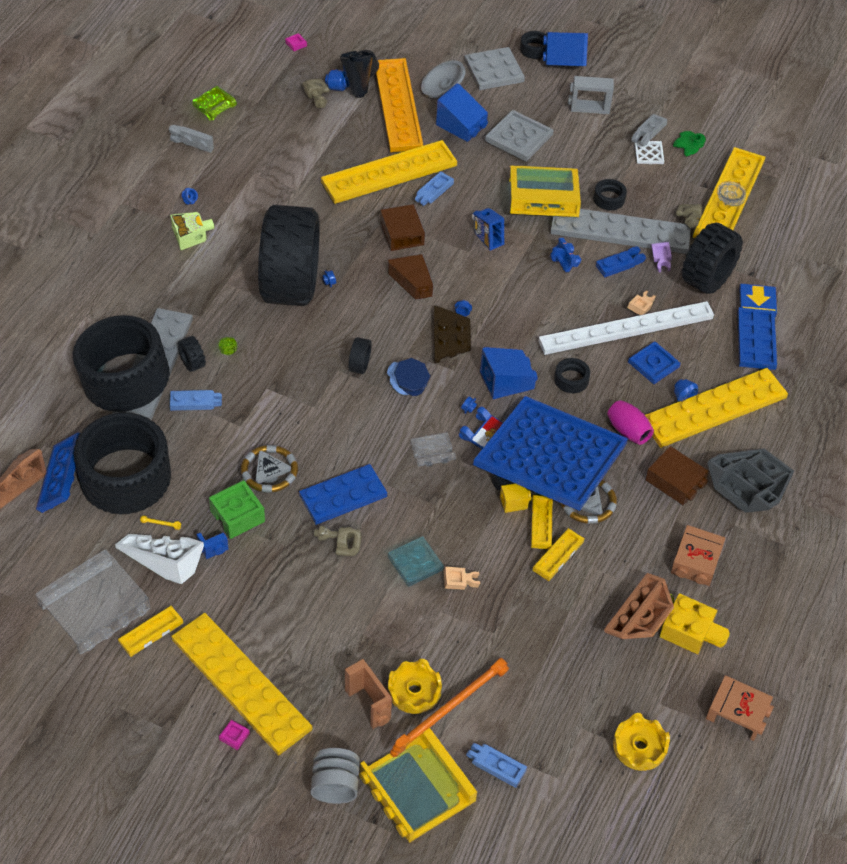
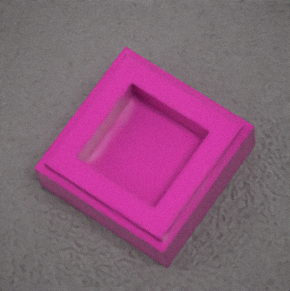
M299 33L285 38V43L293 51L307 46V41Z
M231 720L220 734L219 740L238 750L250 734V731Z

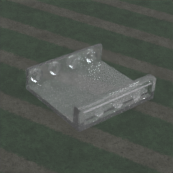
M106 549L36 593L38 605L43 610L47 608L76 643L80 655L92 650L96 644L110 638L119 629L127 627L131 621L145 615L150 609L147 595Z

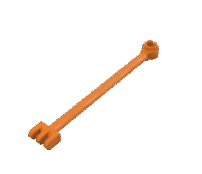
M503 658L497 660L489 670L411 732L398 738L390 751V755L392 757L400 755L412 741L496 675L502 677L509 670L508 663Z

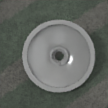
M456 60L446 61L437 65L424 77L421 84L422 92L430 98L442 97L455 84L462 83L466 72L465 67Z

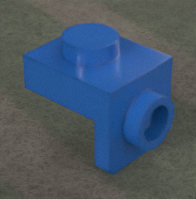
M224 532L208 540H205L201 533L196 534L197 540L204 543L202 553L206 559L220 555L228 550V540Z

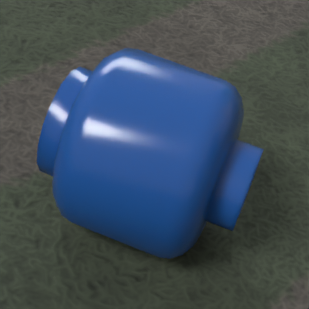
M332 69L325 77V82L330 90L344 91L349 87L344 70Z

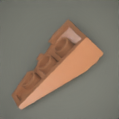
M30 449L24 454L19 455L0 478V509L45 477L46 467L40 449Z

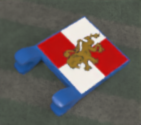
M479 407L476 418L485 422L475 434L467 426H463L460 429L459 437L483 449L503 422L492 416L484 407Z

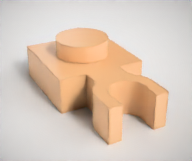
M645 291L642 297L639 295L634 297L629 302L627 308L636 314L645 315L651 309L656 296L648 297V291Z
M445 567L443 571L445 589L465 590L467 585L477 588L480 585V581L472 579L478 578L479 572L466 573L465 568Z

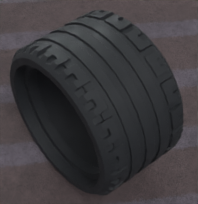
M120 315L102 319L88 327L79 336L73 347L72 358L84 392L91 403L101 409L124 412L141 408L156 399L164 391L169 381L170 368L160 335L153 324L140 317ZM126 354L145 355L141 362L127 370L116 373L97 372L105 363L116 357Z
M135 413L109 414L96 419L79 434L74 446V460L82 493L93 506L112 514H130L153 506L154 503H157L164 496V493L168 490L167 487L170 485L171 467L166 437L154 421ZM137 450L153 458L145 469L130 476L108 477L94 470L95 465L100 459L116 451Z

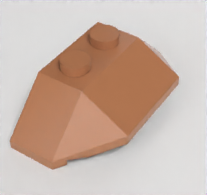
M647 573L606 626L604 632L621 639L653 637L674 609L665 579Z

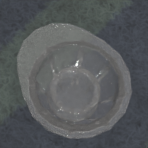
M724 182L717 188L718 198L724 205L739 206L744 203L746 190L740 184Z

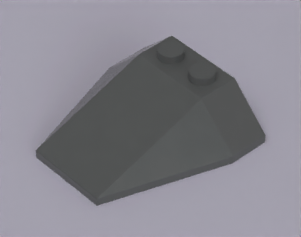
M766 449L719 454L707 463L715 490L745 513L766 511L778 505L794 473V470Z

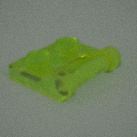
M218 86L193 100V106L204 113L211 121L226 109L237 105L235 98ZM223 101H226L225 103H223V104L220 105L219 107H217V108H215L214 110H212V108H214V107L217 106L218 104L222 103Z

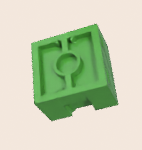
M244 480L209 497L210 511L216 520L220 519L223 522L224 531L230 539L265 522L264 507Z

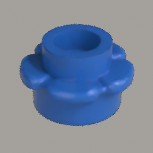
M185 188V191H182L181 196L185 204H194L197 201L198 194L196 190Z
M325 270L324 275H322L325 285L329 284L332 287V285L336 284L335 275L332 270L328 272Z
M465 300L458 301L455 304V311L457 314L466 317L472 311V305Z
M469 396L461 406L465 414L473 412L477 406L475 403L476 398L473 399Z

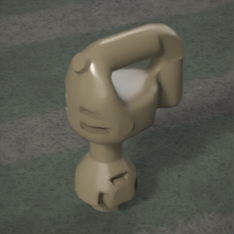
M310 79L303 82L302 86L306 95L311 99L314 98V104L317 108H324L327 100L322 94L330 91L326 83L322 79Z
M681 204L677 207L676 215L683 216L686 219L685 224L688 228H695L699 224L703 208L700 204Z
M320 525V528H315L314 536H317L319 541H325L329 538L337 539L336 555L351 557L358 554L360 550L362 535L359 529L340 526L338 531L330 530L327 526ZM353 538L352 548L349 549L348 540Z

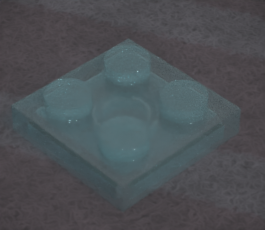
M423 536L388 553V558L408 587L444 569V565Z

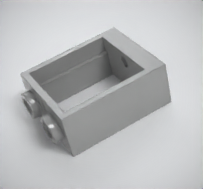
M574 76V83H570L572 95H569L568 98L571 112L610 114L614 90L613 79ZM578 90L605 92L604 100H578Z

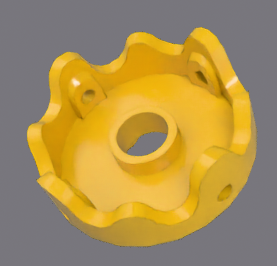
M427 660L405 661L400 664L396 671L390 672L388 693L392 697V703L399 710L410 714H421L429 711L438 703L442 691L441 677L439 672H435L430 667ZM413 685H416L420 687L421 690L419 692L414 693L411 692L409 688Z
M635 713L618 725L614 735L613 748L616 756L625 766L638 771H647L658 767L664 761L668 752L670 735L669 732L663 730L659 721L646 720L641 713ZM635 742H644L646 744V748H637Z

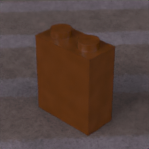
M414 204L380 210V223L391 251L424 245L425 232Z
M670 446L648 468L645 481L681 505H684L688 500L692 501L699 488L703 489L706 486L708 470Z

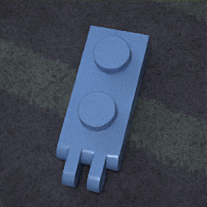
M439 172L418 190L415 201L420 202L423 206L427 203L431 204L454 184V179L443 172Z
M213 390L170 391V411L212 410L214 407L222 405V394L214 393Z
M473 743L471 746L472 750H468L466 754L472 759L473 765L515 788L527 770V766L486 744L480 746Z

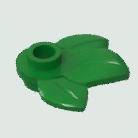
M684 131L674 141L673 147L684 148L685 157L691 156L704 146L706 137L701 133L695 134L692 131Z

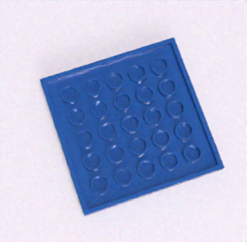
M525 396L476 456L473 465L580 511L627 445L628 438Z

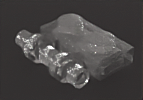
M448 432L410 439L415 459L420 458L417 459L418 466L425 465L429 467L434 463L442 462V464L449 463L450 460H456L455 452H452V444Z

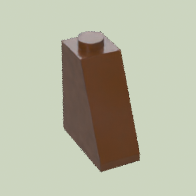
M422 254L388 260V274L415 300L433 296V283Z

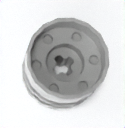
M327 748L317 751L313 756L314 775L311 781V795L321 802L332 804L348 803L356 799L358 794L357 776L359 775L360 757L356 753L342 748Z

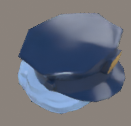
M413 358L400 361L399 363L393 362L387 370L390 384L402 395L418 396L422 394L431 377L425 363Z

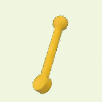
M147 516L140 517L141 523L150 522L171 526L175 530L181 529L179 521L171 523L150 519Z

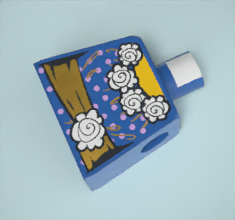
M490 208L475 211L472 214V219L475 224V234L490 251L504 245V218Z

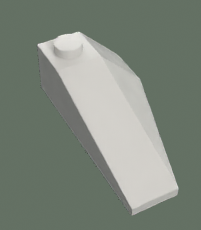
M128 534L116 543L115 546L163 578L182 584L195 573L204 543L188 537H181L180 540H170V536H163L162 539H152L151 535Z

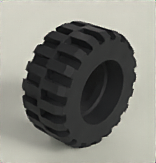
M711 223L705 229H702L689 247L690 249L685 256V261H683L681 273L685 283L706 294L719 290L732 274L740 258V252L743 248L741 235L720 223Z

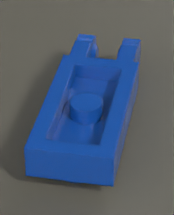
M636 246L628 251L596 261V267L605 278L635 267V265L644 262L646 257L644 253L639 254L640 248Z

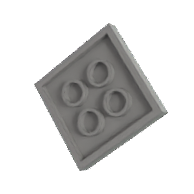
M509 47L464 55V61L479 90L525 81V76Z
M512 110L486 135L485 141L527 162L553 135L554 130Z

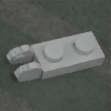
M655 114L651 115L633 134L632 142L637 143L642 136L641 145L646 146L649 140L667 125V119Z
M169 126L171 141L175 143L182 142L209 153L213 151V136L184 126Z

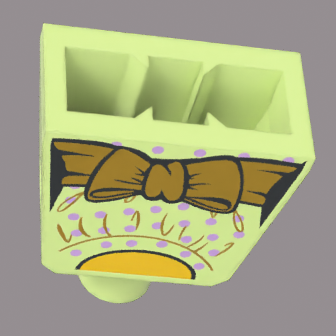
M198 212L170 215L172 229L180 250L205 242L206 231L214 229L213 220L202 221Z

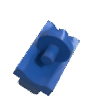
M559 238L558 245L552 249L551 259L555 262L559 261L565 272H570L572 267H578L581 262L580 256L573 254V244L567 243L564 238Z

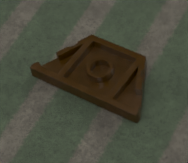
M434 305V363H439L440 359L448 356L453 358L458 354L471 351L470 318Z

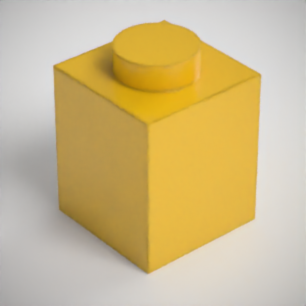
M516 483L501 486L500 499L504 512L528 509V503L531 501L530 490Z

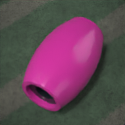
M619 400L609 408L607 416L610 422L629 441L642 445L653 435L654 429L650 421L637 407Z

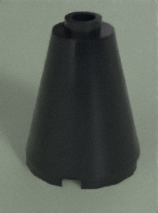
M350 51L340 56L351 94L357 98L364 97L368 93L373 58L370 51H362V53Z

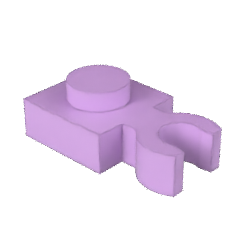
M669 242L652 244L653 260L658 262V272H661L662 266H666L667 270L670 271L672 256Z

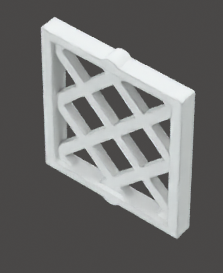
M641 141L634 143L637 164H664L662 141H649L646 146H641ZM650 154V155H652L653 157L650 159V158L647 157V155Z

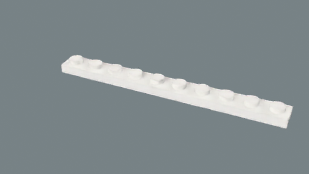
M706 301L540 336L538 342L544 355L711 320L714 317V313Z

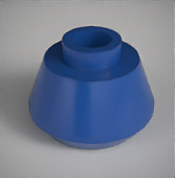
M681 379L674 385V393L678 402L685 401L698 393V385L690 380Z

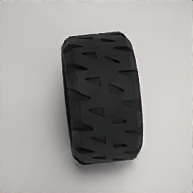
M272 205L266 211L261 229L258 260L259 293L265 302L305 306L313 299L317 279L320 242L319 216L315 209L311 207Z

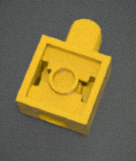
M679 593L673 604L674 609L663 624L660 638L696 654H699L704 641L719 648L725 646L730 633L727 628L714 623L718 610Z

